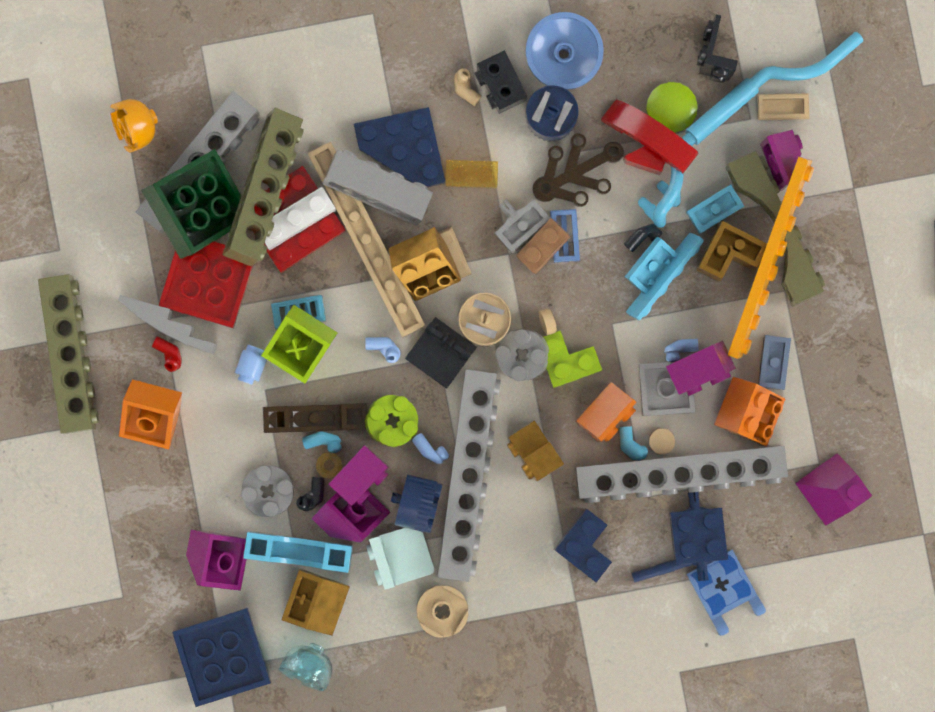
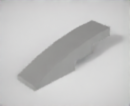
M122 295L119 296L118 300L158 331L188 346L213 355L215 354L217 345L193 338L195 328L172 321L173 311L171 309Z

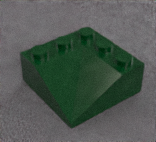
M216 149L141 190L180 259L194 254L229 233L241 198V193Z

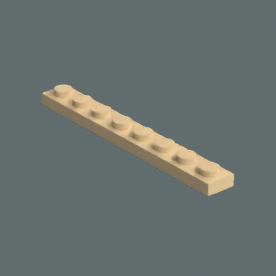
M331 142L308 153L322 182L336 153ZM324 185L402 338L425 327L407 289L392 270L390 256L363 203Z

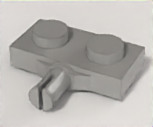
M506 199L498 207L501 208L508 218L505 224L494 234L512 253L543 227L550 217L534 199L524 208L517 211Z

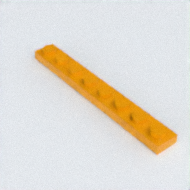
M798 157L728 356L738 359L743 354L747 355L752 344V340L749 339L751 331L757 329L761 318L757 314L760 306H764L767 302L769 291L766 289L769 281H774L778 267L775 264L778 256H783L787 246V242L784 241L787 231L791 232L796 221V217L793 216L796 206H801L805 196V192L802 191L805 181H810L814 171V167L811 166L812 160Z

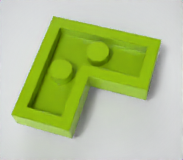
M561 331L543 336L549 348L546 370L553 388L602 371L594 346L569 355Z

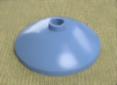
M559 12L543 18L533 27L526 43L528 66L533 75L546 86L555 85L567 90L581 87L596 75L603 60V42L598 30L588 19L575 13ZM562 50L568 52L569 56L565 59L559 56V52Z

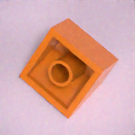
M132 379L123 399L119 437L169 450L180 413L182 392Z

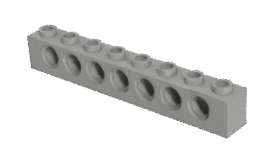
M465 369L438 578L469 582L470 576L475 577L477 561H472L473 550H479L480 535L475 533L477 524L482 525L484 509H479L480 498L485 499L487 483H482L483 473H489L491 457H486L487 446L492 447L494 432L489 431L490 421H496L497 406L493 405L494 395H499L501 380L496 379V373ZM477 391L485 392L488 397L487 403L482 406L476 405L472 399L473 394ZM476 416L484 421V428L478 432L471 430L469 427L470 419ZM471 442L478 443L481 447L480 455L475 458L469 457L465 451L466 446ZM473 468L476 470L478 477L474 483H466L463 480L462 473L465 469ZM463 494H469L474 498V505L470 509H463L459 505V498ZM460 520H466L470 523L471 529L466 535H460L455 530V525ZM457 546H462L467 550V557L462 561H457L452 556V550Z
M785 446L575 467L578 498H584L585 503L600 502L601 496H610L611 501L626 499V494L636 493L637 498L652 496V491L662 490V495L678 494V488H688V492L704 491V486L714 485V490L730 488L729 483L740 482V487L756 486L755 480L766 479V484L782 483L781 478L788 477ZM757 459L765 463V470L761 474H756L753 471L752 466ZM731 462L737 463L740 469L735 477L729 476L726 470L727 465ZM706 464L710 465L714 470L712 478L708 480L704 479L700 473L701 468ZM679 467L685 468L688 472V478L684 482H678L675 479L674 474ZM653 470H658L662 474V481L658 485L651 484L648 479L649 473ZM629 472L636 476V484L631 488H627L622 482L623 476ZM602 475L609 477L611 481L610 487L604 491L600 490L596 484L597 479Z

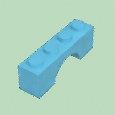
M250 531L247 532L244 559L296 564L348 573L350 571L353 545Z

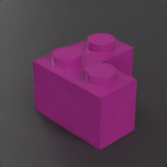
M723 340L666 366L678 394L687 392L688 396L703 390L701 385L710 381L713 386L731 377L729 372L736 369L731 357L728 356V350Z
M364 445L328 485L351 506L355 503L361 505L370 495L367 491L374 483L379 486L389 474L386 470L389 466Z

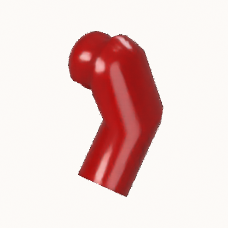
M157 336L152 344V348L164 353L165 369L169 372H175L180 369L182 364L180 350L178 346Z

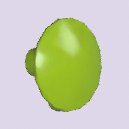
M668 82L660 84L652 91L647 100L646 113L674 133H678L693 123L697 116L698 104L695 95L688 87L681 83Z

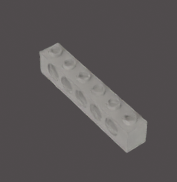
M233 91L165 176L212 151L210 149V142L215 138H220L223 141L222 147L216 151L225 165L227 161L226 155L231 150H237L243 142L241 138L247 130L252 131L260 120L257 118L260 115L258 110ZM231 118L239 120V126L235 130L226 129V122ZM145 199L135 212L163 234L165 231Z

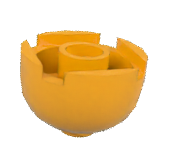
M135 99L123 100L110 106V108L115 109V112L110 113L114 130L119 141L124 138L128 144L124 146L126 151L131 153L142 149L153 140L156 131L155 124L158 123L153 109L149 110L144 103Z

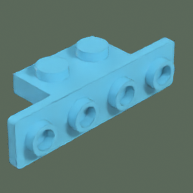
M689 233L674 251L665 241L656 237L624 276L641 291L626 313L637 320L645 317L651 311V306L655 301L665 294L672 280L682 273L689 259L699 252L704 240L700 236Z

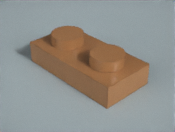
M550 218L516 257L534 274H537L571 236L554 219Z

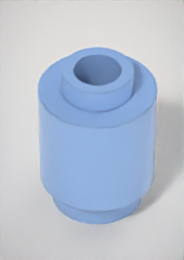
M247 345L246 350H243L235 370V373L239 374L238 380L251 385L254 380L259 382L267 359L261 356L264 350Z

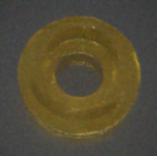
M324 453L317 459V472L324 478H334L342 470V461L334 453ZM328 460L334 463V468L330 471L324 467L325 462Z

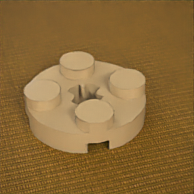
M436 585L426 590L420 597L417 604V618L422 629L431 636L438 638L449 637L460 632L465 626L468 619V604L464 595L456 588L448 585ZM446 604L449 607L447 611H450L449 616L438 618L436 616L438 612H435V608Z

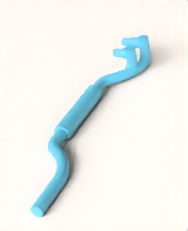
M854 32L829 55L813 65L801 68L769 66L758 71L750 79L745 78L685 130L686 134L682 139L691 146L694 144L699 145L758 94V88L770 79L799 81L815 78L828 72L863 42L862 36L858 32ZM672 166L670 184L668 185L665 181H660L657 184V189L664 195L657 206L645 197H641L638 200V205L658 228L666 225V214L671 207H677L681 203L684 173L682 174Z

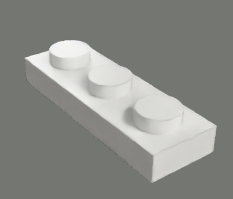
M323 187L273 216L274 228L271 235L266 237L265 240L269 250L336 211Z

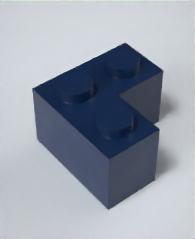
M585 508L555 546L554 550L597 583L612 563V561L592 546L607 527V524Z

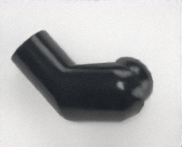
M651 223L636 229L624 245L631 252H634L647 237L654 241L656 237L662 235V231L655 224Z
M312 477L311 490L297 499L296 505L300 510L305 512L311 511L322 503L324 497V477Z

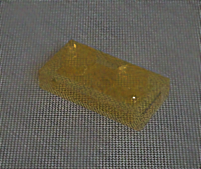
M446 160V187L497 188L498 161Z

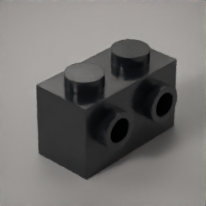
M505 50L477 63L478 71L474 74L479 85H485L489 93L486 95V99L492 110L496 108L500 114L527 101L526 92Z

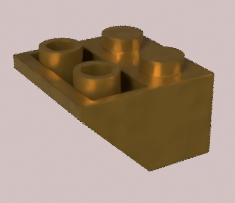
M435 227L389 248L392 270L415 302L461 281V276L447 244Z
M300 569L281 620L308 630L333 636L350 586Z

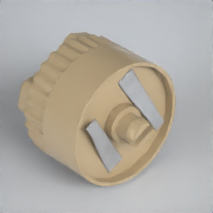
M478 293L468 298L462 305L459 312V327L464 337L472 344L482 347L499 343L509 331L511 313L505 301L499 296L492 293Z

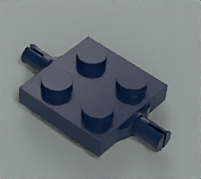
M699 492L688 493L690 508L681 512L669 513L675 565L690 564L697 566L698 581L709 580L708 564L714 561L728 560L722 508L707 509L700 507Z

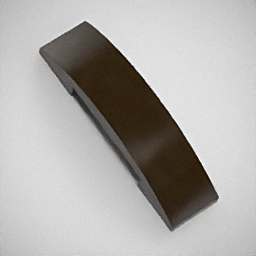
M367 403L263 407V432L288 433L366 429Z

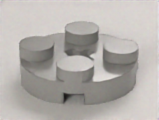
M519 329L507 333L500 341L495 352L501 370L508 377L516 381L531 380L538 377L544 372L548 364L549 348L547 342L539 333L533 330ZM519 349L528 350L526 355L528 360L526 362L523 359H518Z
M260 466L250 471L245 477L242 484L241 497L246 507L252 513L261 517H273L283 513L292 503L294 497L292 480L286 471L277 466ZM269 484H272L274 486L272 488V491L275 493L274 496L264 498L261 487L263 485L267 487Z

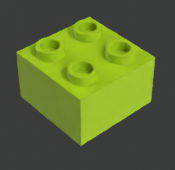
M293 305L261 356L306 384L338 332Z

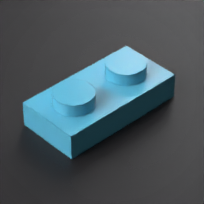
M730 184L686 213L698 233L701 234L742 209L744 204Z

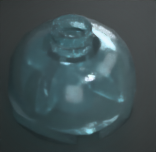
M310 643L309 646L299 645L293 647L287 652L279 667V671L289 679L293 680L295 677L302 681L301 685L317 691L326 690L333 672L329 657L323 653L325 649L314 643Z

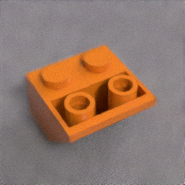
M733 377L714 425L767 447L773 435L778 417L782 412L785 398L756 383Z
M611 382L575 422L597 442H602L603 440L607 442L619 430L615 426L621 420L626 422L634 414L636 409L633 406L637 402Z

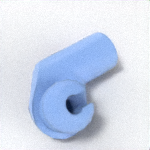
M422 433L412 439V442L422 456L430 461L442 464L445 459L449 458V453L443 446L438 447L435 451Z

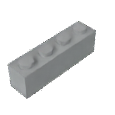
M337 150L322 182L323 185L415 226L422 221L433 192L427 190V186L418 182L411 183L406 181L404 176L397 172H386L380 169L381 167L375 162H364L357 159V156L350 151Z

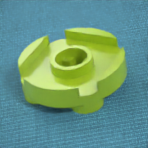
M386 395L380 397L372 403L365 419L366 429L370 437L381 445L387 447L401 446L410 441L413 435L417 433V411L413 404L403 396ZM392 413L393 417L398 418L395 428L391 425H386L385 421L389 419L388 415Z

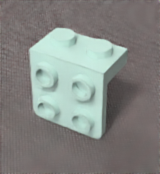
M402 528L369 539L370 545L366 546L370 560H376L378 570H375L374 574L378 586L383 585L385 590L431 575L434 572V566L423 532Z

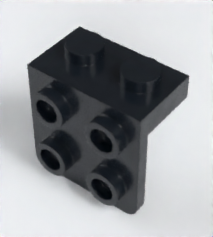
M716 14L714 19L709 20L705 27L702 40L707 42L699 52L697 65L701 66L699 74L710 76L709 79L712 81L724 83L725 80L729 81L733 76L738 61L712 55L721 20V15Z

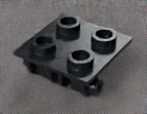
M435 317L426 327L424 333L405 359L447 389L477 347Z

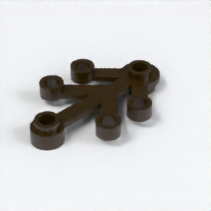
M581 133L574 134L570 141L572 147L565 171L555 178L557 163L563 158L564 152L560 146H552L548 151L549 160L543 177H539L533 184L532 191L535 198L541 202H549L554 198H559L572 202L577 207H584L589 200L588 194L584 191L574 193L559 188L567 183L596 190L600 195L608 194L611 190V183L608 179L602 178L597 180L583 176V174L605 162L612 164L619 162L624 154L621 144L609 142L605 145L603 152L577 166L581 149L586 145V137ZM576 137L582 138L583 144L581 146L574 144L573 140ZM615 147L618 150V155L611 156L609 149ZM555 149L559 150L561 156L559 158H553L551 156V151ZM605 182L608 185V189L601 191L598 187L599 183ZM543 184L549 185L550 192L543 193L540 189ZM577 195H584L585 202L582 204L576 201Z

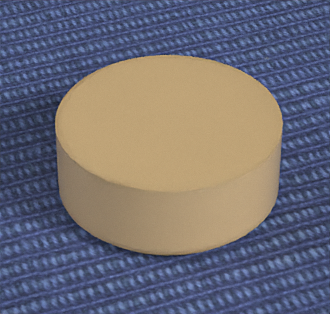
M548 308L540 310L539 319L545 335L556 333V323L551 310Z
M657 429L649 436V447L657 454H667L675 446V437L667 429Z

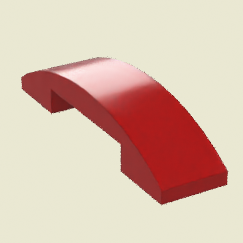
M616 99L601 118L602 122L621 134L624 132L661 156L662 161L682 174L699 154L696 149L672 130L623 101Z

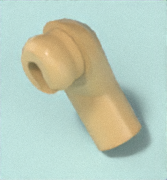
M465 68L459 69L454 75L455 92L458 96L476 106L482 95L471 89L470 71Z

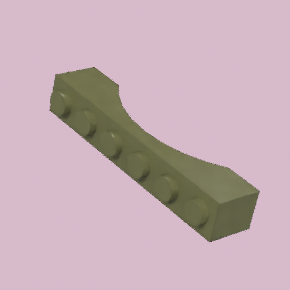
M754 151L728 163L725 169L735 190L760 205L775 224L782 203L777 195L780 191L774 179L770 180L766 172L768 165L762 155L758 156L757 152ZM794 225L791 232L787 231L784 239L787 242V246L784 252V274L781 283L792 307L824 292L823 286H825L819 272L815 273L811 265L814 261L810 251L807 248L804 249L800 242L802 235L796 225Z

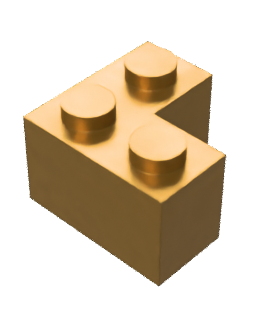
M722 221L718 225L696 271L718 282L723 279L732 260L754 271L762 260L767 243Z
M535 420L508 437L510 443L507 444V447L514 457H521L524 462L521 468L528 479L534 478L538 482L564 465Z

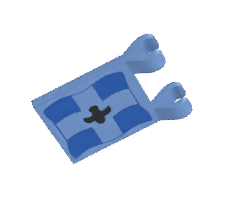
M733 550L727 552L728 560L714 561L707 565L709 580L698 581L697 569L686 574L720 636L729 632V628L721 615L748 601L756 616L766 612L763 603L755 592Z

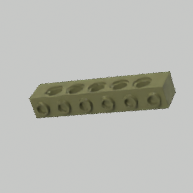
M274 108L267 114L222 254L223 256L249 266H253L259 260H263L267 250V246L264 245L266 237L271 235L274 228L272 218L274 213L278 212L282 202L279 195L281 189H285L289 180V175L286 173L288 167L292 166L296 158L295 144L300 142L304 129L301 128L302 118L278 108ZM276 136L283 139L284 146L277 142ZM269 159L277 164V169L270 166ZM261 183L269 186L270 193L262 189ZM254 206L262 210V216L254 212ZM246 230L254 233L255 240L248 238Z
M70 274L38 279L60 433L70 434L95 430V424L99 423L97 408H93L91 399L95 397L93 382H89L88 372H91V363L89 356L85 357L84 346H87V336L85 331H81L80 321L84 320L82 306L77 305L76 295H80L78 280H74ZM66 296L68 304L66 308L59 310L56 306V301L59 297ZM69 321L72 330L68 335L63 336L60 332V326L62 323ZM68 347H73L76 352L74 359L71 361H66L64 358V351ZM76 372L79 376V383L75 387H71L67 379L71 373ZM76 398H80L83 402V408L78 413H75L71 408V404Z

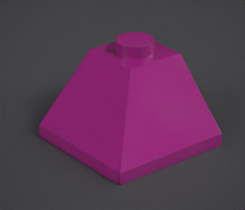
M793 130L767 136L760 144L779 191H783L788 186L797 159L802 154V141L798 134L794 135Z
M838 453L795 483L825 526L851 512L872 497V494L859 476Z
M336 493L313 516L312 520L330 537L361 543L391 512L371 493L361 505L355 503L353 506Z
M191 529L186 557L196 584L204 587L241 591L247 560L244 559L246 538Z

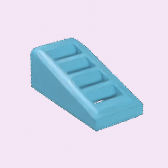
M317 295L272 303L275 330L282 323L279 308H285V314L287 315L290 311V306L293 305L300 308V305L305 304L306 313L312 316L310 303H315L317 316L314 318L320 322H326L323 296Z

